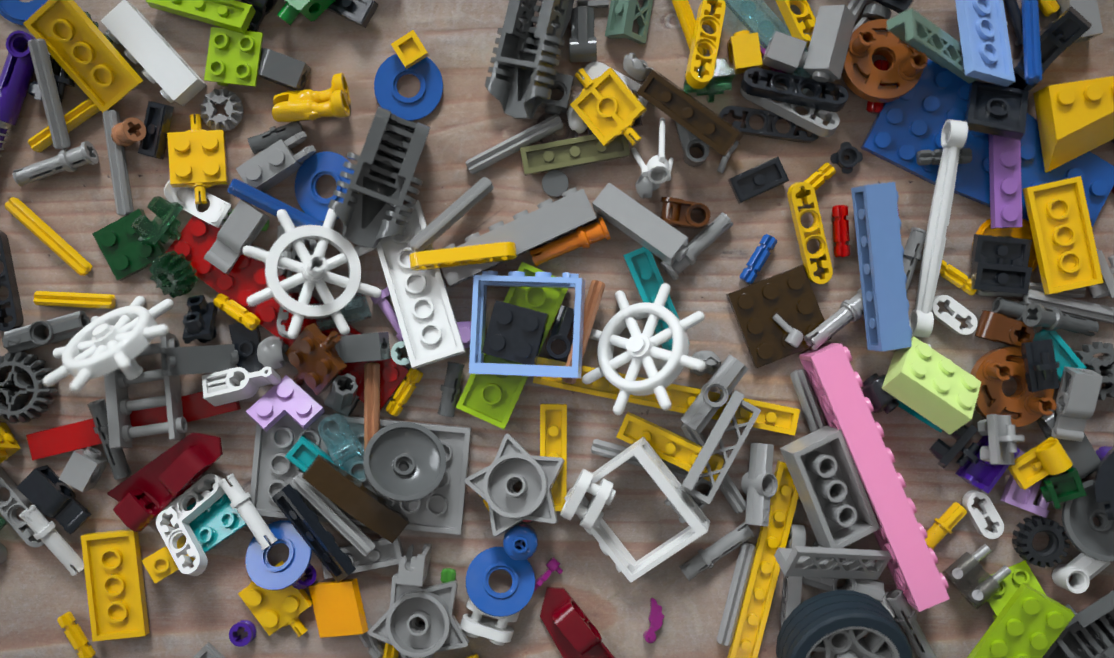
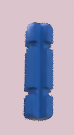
M766 234L762 237L761 245L755 249L746 264L748 267L744 268L740 274V278L744 282L752 284L758 276L756 273L761 271L771 254L769 251L773 250L777 244V239L771 235Z

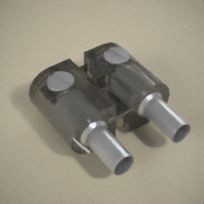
M986 544L981 546L972 555L965 552L942 572L946 579L957 588L961 595L976 610L1002 589L999 583L1012 573L1006 565L992 576L982 568L979 561L991 552V549Z

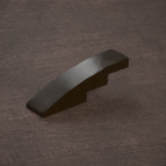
M321 455L315 458L302 475L304 480L325 497L391 543L397 539L409 524L408 518L388 506L383 498L365 488L360 480Z

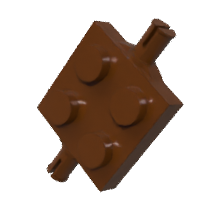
M312 323L305 327L285 354L290 363L298 370L297 375L293 378L294 382L297 381V385H303L305 382L316 395L325 392L337 375H340L347 367L335 348V345L341 340V335L337 336L338 332L332 331L326 337L316 324Z

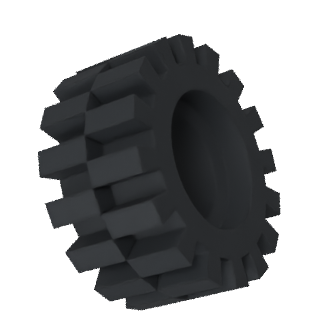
M1034 515L1032 519L1024 518L1025 524L1019 522L1016 525L1020 530L1019 532L1013 531V535L1017 536V539H1012V544L1017 546L1014 549L1020 554L1019 556L1035 566L1046 568V566H1055L1053 562L1060 564L1062 562L1059 558L1060 555L1067 556L1068 553L1063 550L1064 548L1070 549V544L1065 542L1069 538L1066 533H1063L1065 531L1064 527L1060 526L1056 521ZM1038 532H1046L1049 536V543L1042 551H1036L1032 546L1033 538Z

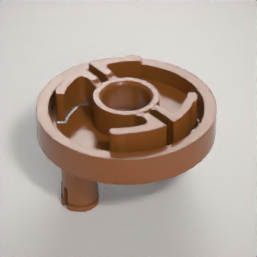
M887 19L872 20L854 30L841 74L844 82L854 94L875 103L895 101L907 94L917 84L923 69L927 66L925 64L928 63L926 54L917 51L891 32H885L888 31ZM872 56H884L889 64L888 70L877 69L872 62Z
M1006 346L993 349L984 354L975 363L970 374L981 381L975 409L983 418L987 419L986 415L990 414L1011 415V425L1022 427L1035 422L1042 415L1053 414L1050 410H1056L1057 405L1053 400L1054 389L1037 392L1028 391L1024 359L1010 356L1022 357L1021 347ZM1009 376H1011L1017 383V389L1013 395L1005 396L1002 391V383L1004 380H1009Z

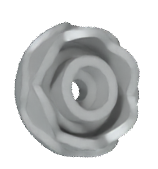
M634 53L626 54L624 57L623 69L639 82L645 81L650 72L654 70L652 67H648L644 60L638 59Z
M641 174L635 187L639 196L644 199V197L651 198L652 192L657 190L661 184H655L649 180L648 176L643 177Z
M699 351L694 353L692 357L703 360L706 364L705 369L697 371L689 368L690 373L694 372L697 376H702L705 373L714 375L721 366V360L712 351Z

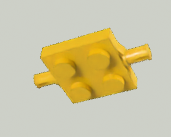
M611 67L600 77L593 80L583 68L578 70L580 74L576 72L574 76L584 88L580 96L570 106L604 146H607L617 136L623 134L632 146L636 145V141L639 142L642 138L631 126L647 110Z
M191 114L189 115L191 130L167 133L170 185L172 188L189 187L194 189L195 204H201V202L206 204V188L213 185L228 184L225 133L223 130H203L201 116L199 114H195V116Z
M281 561L274 567L281 566L284 564V562ZM251 581L247 587L238 593L269 636L281 627L288 625L291 626L298 637L308 630L298 618L304 610L312 605V600L304 589L299 590L291 585L281 590H267Z

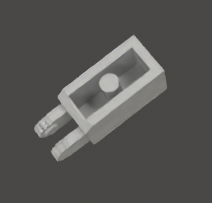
M302 131L285 141L280 139L237 167L236 170L246 184L266 192L297 172L302 166L301 163L314 155L316 149L311 145L305 147L297 154L293 152L292 149L307 139V135Z

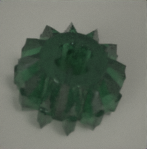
M175 251L159 255L149 268V271L153 274L150 279L155 281L157 284L156 288L162 289L163 295L169 294L172 298L186 295L192 291V288L195 287V283L198 281L195 275L197 270L191 266L192 261H187L184 254L178 255Z

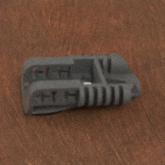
M509 0L503 28H498L497 34L501 35V37L495 39V44H498V48L494 47L492 52L496 54V57H491L490 60L494 67H489L488 72L492 75L491 77H486L485 87L500 101L505 114L517 119H532L538 106L543 103L544 99H551L552 90L548 89V86H554L555 81L550 78L557 74V70L553 69V66H559L560 61L555 58L562 54V50L558 49V47L564 46L565 41L562 38L570 21L574 0H538L542 2L541 6L536 5L537 0ZM535 11L539 12V17L534 16Z
M378 106L360 156L348 152L346 156L356 161L357 165L349 162H344L343 167L354 171L353 175L341 171L339 175L350 180V184L339 180L336 183L337 186L347 190L346 194L337 190L333 192V195L344 199L343 203L331 199L328 208L332 209L343 222L342 237L356 245L375 249L384 237L398 234L404 236L406 227L396 224V220L409 223L410 218L399 214L400 210L410 214L413 212L412 208L402 204L403 201L416 204L417 200L407 196L406 193L409 192L414 195H419L420 190L409 185L410 183L418 186L423 185L424 181L413 177L431 127L419 122L407 121L392 114L391 111Z
M1114 590L1078 613L1069 604H1066L1065 607L1071 609L1075 616L1042 658H1114Z

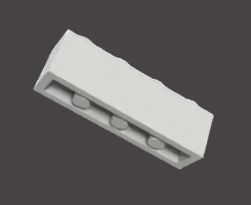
M122 0L101 20L108 28L105 33L116 44L121 43L126 48L124 54L133 63H140L144 68L141 71L143 75L153 84L157 82L161 86L162 90L160 93L171 104L175 101L185 106L207 86L142 13L127 0Z

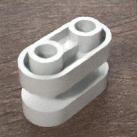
M582 469L564 503L560 516L571 520L573 515L576 514L582 517L580 526L591 530L593 526H599L604 512L601 510L605 504L608 506L611 504L616 490L612 489L613 483L604 478L599 485L591 482L593 473ZM586 492L593 495L587 507L580 504Z
M468 597L466 607L473 612L472 614H464L460 626L464 633L472 638H478L479 636L488 638L491 643L500 646L511 642L514 629L508 625V622H517L520 611L506 617L491 616L480 611ZM482 615L498 619V621L482 617Z

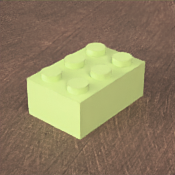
M913 336L911 338L912 347L898 349L893 354L882 389L948 434H952L972 419L981 381Z

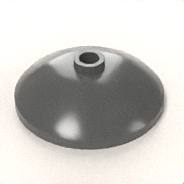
M398 422L383 427L373 435L364 452L363 468L369 484L381 496L396 502H413L427 497L439 486L446 470V454L438 437L429 429L416 423ZM405 464L408 470L401 471L398 466Z
M1095 479L1083 482L1086 496L1065 501L1063 504L1062 523L1071 543L1080 552L1099 561L1112 562L1114 561V520L1108 521L1104 504H1110V502H1097L1094 486ZM1094 517L1099 520L1098 526L1093 523Z

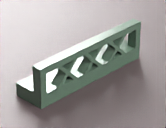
M611 0L605 36L610 39L627 38L638 44H646L653 0H644L643 7L641 8L637 0ZM635 19H637L639 24L638 34L632 32Z
M913 8L887 20V30L917 51L923 52L930 60L942 68H947L967 83L976 81V78L965 76L960 42Z

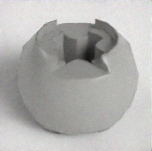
M270 336L259 343L257 348L258 360L264 367H271L273 370L283 368L289 362L285 353L290 347L280 337Z

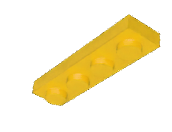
M540 403V456L560 457L565 460L551 489L555 510L561 511L566 501L564 497L567 495V404Z
M627 412L616 436L631 445L644 437L661 459L686 471H690L703 446L630 412ZM715 454L710 457L708 462L711 472L722 468L724 464L722 455ZM706 466L701 474L708 473ZM719 474L713 475L714 482ZM709 476L703 478L710 481Z

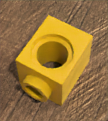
M743 30L734 33L727 42L731 75L743 74L752 67L761 68L763 62L758 32L750 33L749 30Z

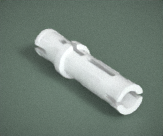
M232 473L227 476V480L232 487L229 486L225 478L219 481L218 484L232 502L230 503L232 509L236 508L262 547L261 549L264 550L270 546L264 536H266L270 544H273L278 539L250 501L251 495L249 492H244Z
M35 504L31 505L30 509H25L19 517L34 532L33 536L35 539H40L72 576L77 574L76 571L81 572L84 569L83 560L57 532L53 521L49 522L36 508Z

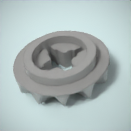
M224 88L213 89L211 93L204 95L205 99L200 104V116L208 127L213 130H223L226 132L234 129L240 123L243 117V104L235 93ZM226 103L224 109L229 116L227 117L220 113L216 116L218 110L214 104L223 106Z

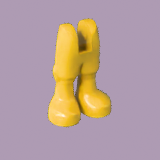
M343 73L334 74L331 80V88L324 91L306 89L287 91L275 95L272 108L273 119L277 122L316 120L321 117L342 118L350 116V94L345 75Z

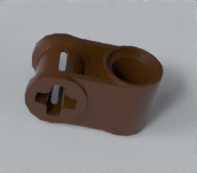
M661 197L660 201L663 203L661 219L674 228L701 229L710 220V210L705 204L672 197ZM672 207L671 218H669L670 208ZM691 211H702L704 221L701 223L693 222L690 218Z
M982 310L975 336L993 342L1022 346L1021 343L1033 341L1035 332L1033 327L1027 326L1022 321L1008 318L999 313ZM1015 330L1020 333L1019 338L1014 335Z

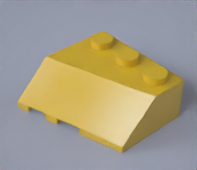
M1114 76L1049 85L1033 93L1045 173L1114 139Z

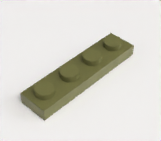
M592 134L520 148L525 176L630 157L628 140L624 134L617 136L607 146H604Z

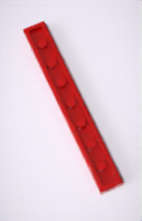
M203 391L181 396L183 417L187 422L241 409L239 401L213 406L204 399ZM167 407L132 411L130 414L132 427L168 422ZM93 418L27 434L26 437L32 461L102 444L98 433L94 431L93 427H95Z

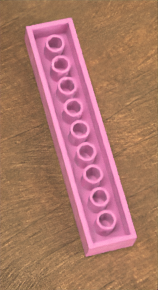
M827 342L819 346L817 350L810 349L799 354L800 361L806 371L828 426L839 429L843 433L880 527L879 530L873 533L880 549L888 551L892 556L887 566L897 589L902 590L906 601L919 612L949 600L950 598L946 591L949 588L948 582L944 575L937 570L935 564L938 563V559L934 551L928 548L926 544L927 533L923 525L918 523L914 514L917 513L913 501L906 497L903 489L906 488L905 481L901 474L895 471L892 464L895 462L894 455L884 445L882 440L885 436L883 429L873 419L871 414L874 412L872 403L862 393L860 387H863V382L856 371L853 372L850 365L852 356L846 346L843 347L840 343Z

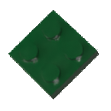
M137 209L92 233L117 281H123L168 257L142 209Z

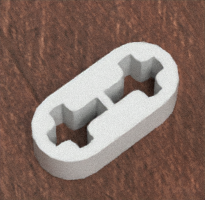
M948 295L934 296L931 312L937 321L958 335H969L976 330L978 321L972 312ZM946 302L944 307L948 311H950V313L938 312L940 307L937 305V303ZM955 317L967 318L965 321L968 325L967 328H959L961 323Z
M971 490L965 493L962 498V505L966 509L967 515L977 532L989 539L1000 537L1004 531V523L990 498L978 490ZM975 497L981 499L978 504L982 511L971 506L975 503L973 500ZM985 517L987 520L994 523L991 526L993 529L992 531L985 529L988 526L987 522L984 519Z

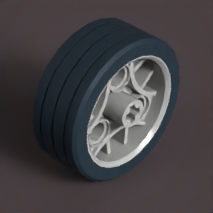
M853 590L824 592L805 600L783 622L776 645L777 658H913L911 646L890 612L878 600ZM870 632L866 638H862L865 634Z

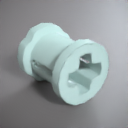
M404 341L397 342L391 349L392 360L396 364L407 365L410 363L409 357L402 359V353L399 351L400 348H406Z

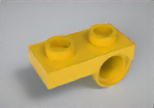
M1050 437L1016 458L1015 465H1009L1008 470L1018 486L1025 490L1048 475H1057L1065 472L1073 463L1059 440Z
M185 535L178 539V549L185 545ZM167 546L141 560L154 583L179 570Z

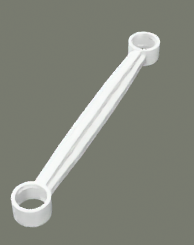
M947 120L941 132L943 152L926 231L916 306L909 317L912 336L928 338L933 330L934 317L931 310L946 243L947 226L950 221L959 153L966 142L968 134V124L966 121Z

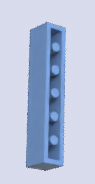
M895 182L851 188L867 349L888 351L912 347V329L909 325L908 314L910 306L906 294L907 276L904 272L903 264L904 248L901 244V220L897 204L899 195L896 190Z

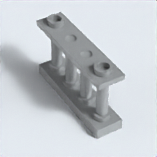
M172 333L160 336L161 343L148 344L136 357L161 353L160 348L180 347L179 340ZM120 368L104 375L110 448H133L132 441L136 437L169 433V440H182L185 438L187 421L183 417L180 375L163 376L162 369L142 372L137 378L128 380ZM164 380V396L130 400L128 398V387L130 384ZM167 407L168 422L132 427L130 422L132 411Z

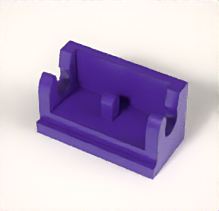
M982 436L977 443L980 448L975 452L980 461L977 464L968 461L963 467H959L955 474L974 488L989 494L1009 465H994L980 459L981 446H989L988 436ZM1017 448V453H1014V459H1015V457L1018 455V453L1021 451V450L1018 449V448Z

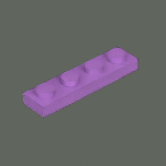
M988 134L991 229L1023 227L1021 142L1017 139Z

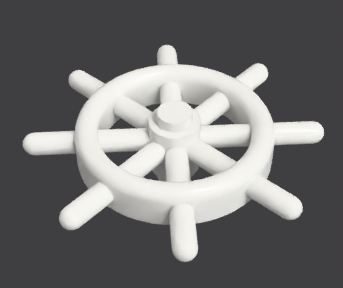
M328 209L323 226L305 225L296 228L286 210H278L277 218L286 233L276 240L270 251L268 252L249 245L245 246L242 250L244 255L266 262L265 279L268 288L247 298L248 305L256 306L273 298L283 309L293 314L287 333L291 339L298 337L304 318L319 319L331 316L339 332L342 335L349 334L350 328L341 310L350 303L356 292L374 298H379L382 295V291L379 288L360 282L361 264L359 256L374 250V248L360 245L353 247L346 238L333 230L337 215L332 209ZM302 240H318L314 254L310 256ZM328 244H331L340 254L326 260L324 256ZM293 245L301 262L281 255L289 246ZM347 263L349 277L347 278L329 271ZM277 266L297 272L298 274L279 282ZM325 282L346 289L334 300ZM304 283L298 301L291 298L285 292ZM314 287L324 302L323 305H309Z
M663 283L660 286L654 303L644 302L629 305L625 293L620 290L617 291L615 299L620 311L609 320L603 331L596 329L591 331L589 339L599 341L597 348L599 367L583 375L582 382L588 385L605 376L613 386L620 389L613 407V412L616 415H621L624 412L630 394L645 396L655 393L660 407L663 410H669L671 402L665 388L679 376L684 367L697 371H702L706 367L703 360L688 356L689 339L686 332L689 328L702 322L705 315L703 312L697 311L680 321L677 316L664 307L671 290L668 283ZM648 318L641 333L636 320ZM659 319L665 321L669 327L653 336ZM626 327L631 335L629 339L619 336ZM673 338L672 351L658 347ZM614 346L627 349L626 352L613 358ZM631 361L625 379H623L616 369ZM643 364L648 379L636 381Z
M138 296L130 306L115 309L100 317L93 316L90 323L81 329L69 341L67 346L54 349L53 356L58 359L62 358L63 365L45 376L43 384L49 387L53 386L71 374L75 379L71 383L70 389L73 392H79L88 380L104 376L118 368L121 369L128 380L137 378L142 374L143 368L139 366L134 358L148 346L154 337L169 333V327L165 324L157 325L155 319L172 309L174 302L171 299H165L147 310L143 307L146 302L145 298Z

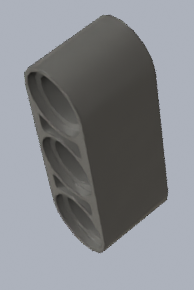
M1050 410L1053 414L1042 415L1036 420L1046 439L1052 437V429L1057 418L1056 410ZM1085 433L1082 442L1058 439L1073 463L1070 468L1075 467L1081 480L1097 471L1101 461Z

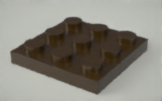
M803 265L726 294L755 368L810 348L806 344L804 336L825 321ZM778 314L789 326L803 334V340L799 347L795 348L785 341L789 333L784 331L772 318L774 315Z

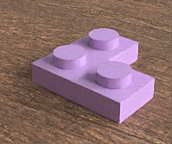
M287 375L281 379L280 384L274 385L246 411L247 415L265 432L272 428L286 414L306 430L325 412L319 403Z

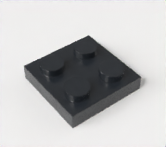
M979 81L972 82L969 88L965 117L968 130L1021 140L1025 134L1029 91Z
M496 300L482 353L525 365H536L549 314Z

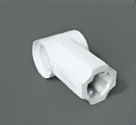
M1081 552L1068 564L1056 566L1052 572V579L1057 586L1070 592L1081 594L1088 589L1090 580L1111 563L1090 558Z

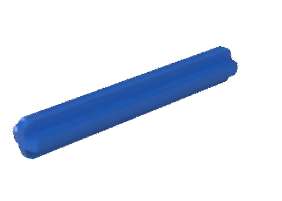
M1021 0L1024 75L1026 83L1032 85L1040 83L1042 80L1038 0Z
M236 178L231 181L227 192L276 217L278 210H286L296 227L305 225L323 226L324 222Z

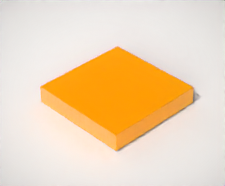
M357 578L341 580L338 583L336 581L314 583L309 586L320 638L359 635L368 631Z

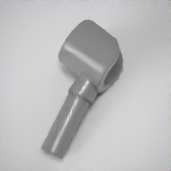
M736 140L728 153L722 157L717 169L718 172H724L729 157H731V154L738 146V140Z
M778 314L774 315L772 318L784 331L789 333L785 341L795 348L799 347L803 340V334L789 326Z

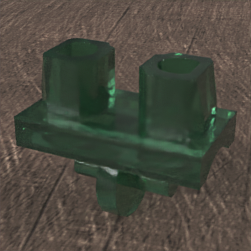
M716 59L713 77L706 87L702 89L691 87L687 83L685 75L683 90L687 93L696 92L697 96L706 95L707 103H714L715 95L724 94V90L732 89V80L735 77L734 68H729L726 59ZM700 66L696 71L698 73V77L702 78L700 75L702 66Z
M161 196L154 197L147 208L156 214V217L151 221L144 215L139 216L131 225L137 234L140 235L137 240L143 245L147 243L155 245L158 240L166 244L170 238L179 241L182 235L177 229L181 222L175 218L184 207L178 202L170 203Z

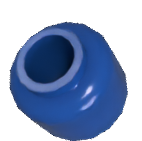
M518 523L505 532L503 548L512 559L518 561L526 560L536 552L538 538L535 530L530 525Z

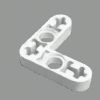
M212 473L206 474L182 495L165 507L156 518L157 529L179 570L191 576L202 574L207 567L208 560L189 523L225 493L218 484L223 478ZM195 497L196 505L192 510L188 511L187 503L191 498ZM185 535L186 543L182 548L178 549L177 541L180 536Z

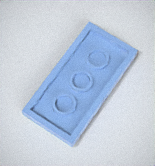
M955 0L965 76L1005 87L1014 83L1015 76L1003 0Z

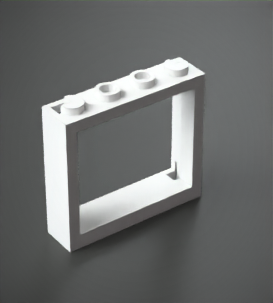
M644 437L594 471L591 482H598L635 456L689 526L638 561L632 557L603 519L598 527L593 526L591 530L584 528L587 533L596 538L602 552L611 557L619 573L622 571L630 583L707 533L710 525V520L691 496L680 489V482ZM572 488L568 491L567 495L564 497L565 500L567 499L568 495L570 494ZM584 496L580 504L587 507L589 501Z

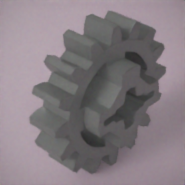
M1092 342V345L1083 344V351L1075 350L1074 353L1087 367L1085 369L1092 370L1103 376L1102 384L1105 386L1100 388L1097 400H1105L1106 397L1114 398L1113 344ZM1097 353L1104 354L1103 356H1098L1097 358L1093 357V355Z

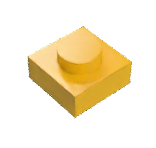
M414 30L391 43L406 69L429 56Z

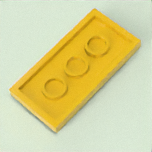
M48 0L23 23L36 39H44L46 41L49 54L102 113L112 108L143 82L142 78L74 0Z
M1081 176L1022 189L1044 294H1054L1104 283Z
M125 529L82 535L81 545L92 642L146 636L150 632L138 532Z

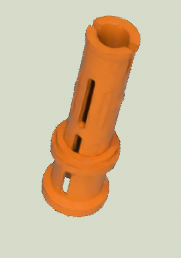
M598 218L597 222L588 226H579L575 229V233L530 250L535 266L580 247L588 249L591 244L600 240H610L611 237L603 218Z

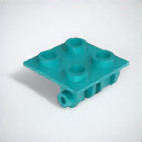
M225 493L189 523L204 553L214 549L222 541L227 540L229 536L234 535L239 529L247 526L236 508L232 509L230 506L232 502ZM196 501L187 507L188 511L195 507Z

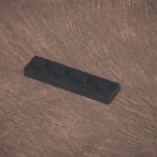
M290 483L272 497L276 505L337 583L356 570L351 558L342 552L335 543L334 536L325 530L319 522L317 514L307 507L299 491L293 489Z

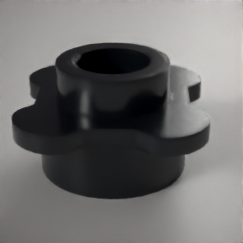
M843 142L838 152L833 153L830 157L831 163L837 164L844 174L851 173L853 167L863 159L862 153L853 147L850 142ZM846 155L849 157L848 160L844 159Z

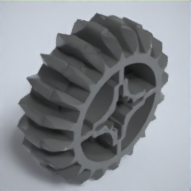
M24 351L15 354L8 352L5 356H0V420H9V423L12 424L26 423L32 419L40 418L41 413L50 410L47 404L55 401L50 394L56 393L58 390L43 384L44 377L53 371L51 368H44L47 361L43 359L37 360L38 355L27 354ZM9 372L8 378H7V380L4 382L5 376H6L7 373ZM34 393L31 401L25 406V402H28L30 394Z

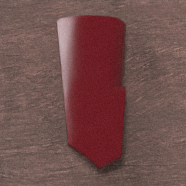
M194 432L190 433L110 490L107 494L119 502L113 508L115 514L129 529L135 532L144 530L174 498L179 497L189 489L223 455L221 437Z
M547 587L540 617L562 657L615 658L602 642V637L597 628L565 588Z

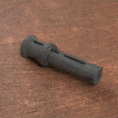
M1031 303L1023 311V321L1029 327L1041 326L1044 330L1048 331L1062 329L1086 336H1094V332L1097 333L1099 331V324L1096 320L1064 314L1056 307L1044 308L1039 303Z

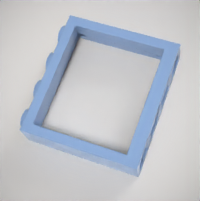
M488 270L482 271V275H474L469 373L581 378L585 280L578 278L579 274L562 273V277H551L552 273L535 272V277L525 276V272L509 271L508 276H498V271ZM487 286L575 289L572 367L484 363L482 349L485 342Z

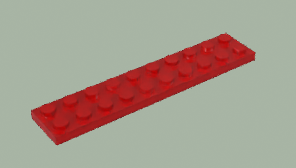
M193 215L165 253L215 291L228 296V300H234L260 319V325L276 337L282 338L284 343L290 347L296 339L284 338L277 331L280 305L273 298L256 306H250L247 303L249 296L268 288L265 279L266 264L263 261L242 254L229 274L222 272L204 259L205 254L217 240V234L221 226L217 228ZM284 274L278 276L279 282L287 278ZM292 293L289 296L298 301L300 294ZM311 296L309 305H323V303ZM289 313L287 323L281 324L285 326V331L289 329L293 317L291 313ZM325 317L327 319L304 318L299 335L306 326L315 323L318 327L320 323L333 320L332 317ZM347 322L350 328V332L347 335L362 334ZM319 325V330H322V334L326 337L332 331L338 332L337 336H345L339 332L336 325L320 328ZM392 357L385 360L345 363L347 367L340 375L348 373L356 378L355 382L358 386L356 395L359 396L358 399L363 403L364 365L367 362H377L380 364V411L410 370L404 365L396 364Z

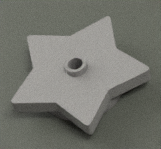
M505 434L494 462L465 479V483L488 503L493 536L501 535L523 520L552 524L558 523L551 489L565 462L563 458L531 456L511 435ZM517 482H522L523 484L520 492L514 489V485Z
M397 573L393 575L390 609L368 630L369 636L393 645L400 652L402 658H431L435 652L468 646L469 639L453 614L458 584L456 580L423 587L394 584ZM417 617L422 618L425 621V624H419L417 622Z

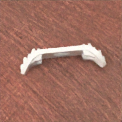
M170 180L164 187V196L167 201L217 228L223 226L225 223L223 219H228L227 213L232 212V204L206 192V199H209L210 206L207 211L199 212L198 204H195L194 189L189 187L172 188Z

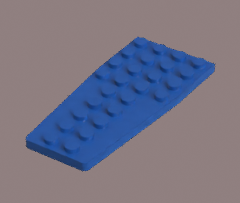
M928 59V63L925 64L927 66L923 69L917 84L903 97L883 104V109L878 113L861 149L935 185L939 165L928 164L919 166L916 162V154L920 150L933 151L934 149H943L941 146V132L947 120L965 121L971 83H967L947 68H942ZM1027 113L1025 134L1020 140L1022 189L1081 176L1090 221L1093 227L1114 186V166L1089 151L1045 173L1038 122L1036 118ZM968 130L963 148H970L972 150V161L967 164H958L954 193L990 207L989 135ZM1022 190V219L1029 221Z

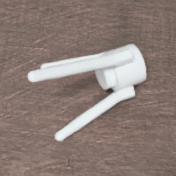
M662 117L660 118L659 154L653 156L645 165L636 148L631 149L634 158L641 168L642 176H648L649 180L655 184L671 180V170L674 161L672 157L669 160L665 158V118Z

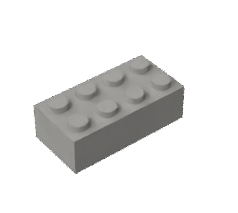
M826 425L780 448L819 545L824 548H843L880 529L841 430Z

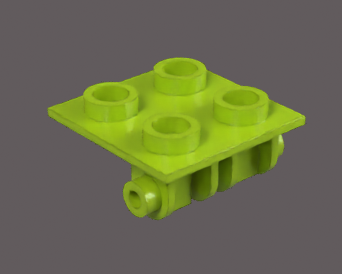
M211 27L204 81L217 82L220 86L235 84L256 87L264 33L246 31L243 34L225 28Z
M1026 560L1008 567L1012 573L985 597L995 614L992 615L994 621L1022 583L1046 595ZM989 576L976 581L977 584L979 585Z

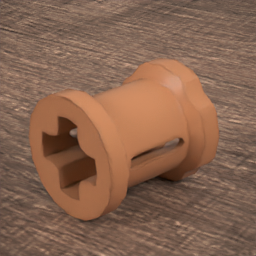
M134 117L125 119L122 123L114 125L111 129L112 140L117 145L128 147L134 142L143 140L146 135L144 123Z

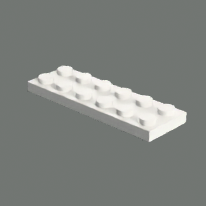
M419 200L416 201L415 205L411 203L404 204L413 209L412 214L401 210L399 214L410 218L409 223L396 220V224L406 227L404 236L398 234L384 237L376 246L413 369L465 353L440 268L429 270H412L410 268L409 254L414 252L408 243L427 226ZM433 243L424 251L434 250Z

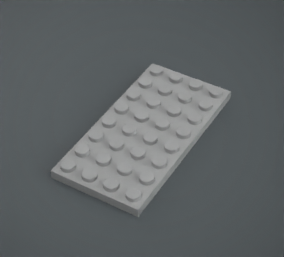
M323 413L306 430L288 414L283 416L267 432L256 423L250 501L261 516L287 518L273 501L272 497L289 483L293 489H296L291 482L302 471L285 456L301 436L305 435L345 468L344 471L360 480L365 488L383 498L388 506L407 517L409 524L404 530L461 535L466 493L465 479L467 478L472 428L411 422L426 427L438 437L446 454V470L439 486L427 497L413 502H396L377 493L365 476L363 468L364 417H345L344 415ZM380 419V429L393 423L408 421ZM405 464L398 466L401 471L408 470ZM301 494L302 500L304 501V503L307 505V507H308L310 510L314 511V512L317 514V516H318V518H319V521H320V522H329V521ZM337 506L356 525L365 526L357 519H355L347 512H345L343 509H341L339 506Z

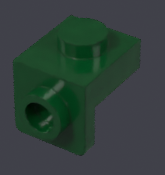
M1075 467L1057 475H1048L1042 479L1045 486L1040 487L1044 500L1046 503L1051 502L1055 509L1061 508V502L1086 496L1079 473Z

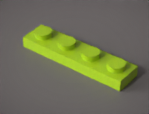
M146 0L151 8L243 34L246 33L256 12L252 5L236 0Z

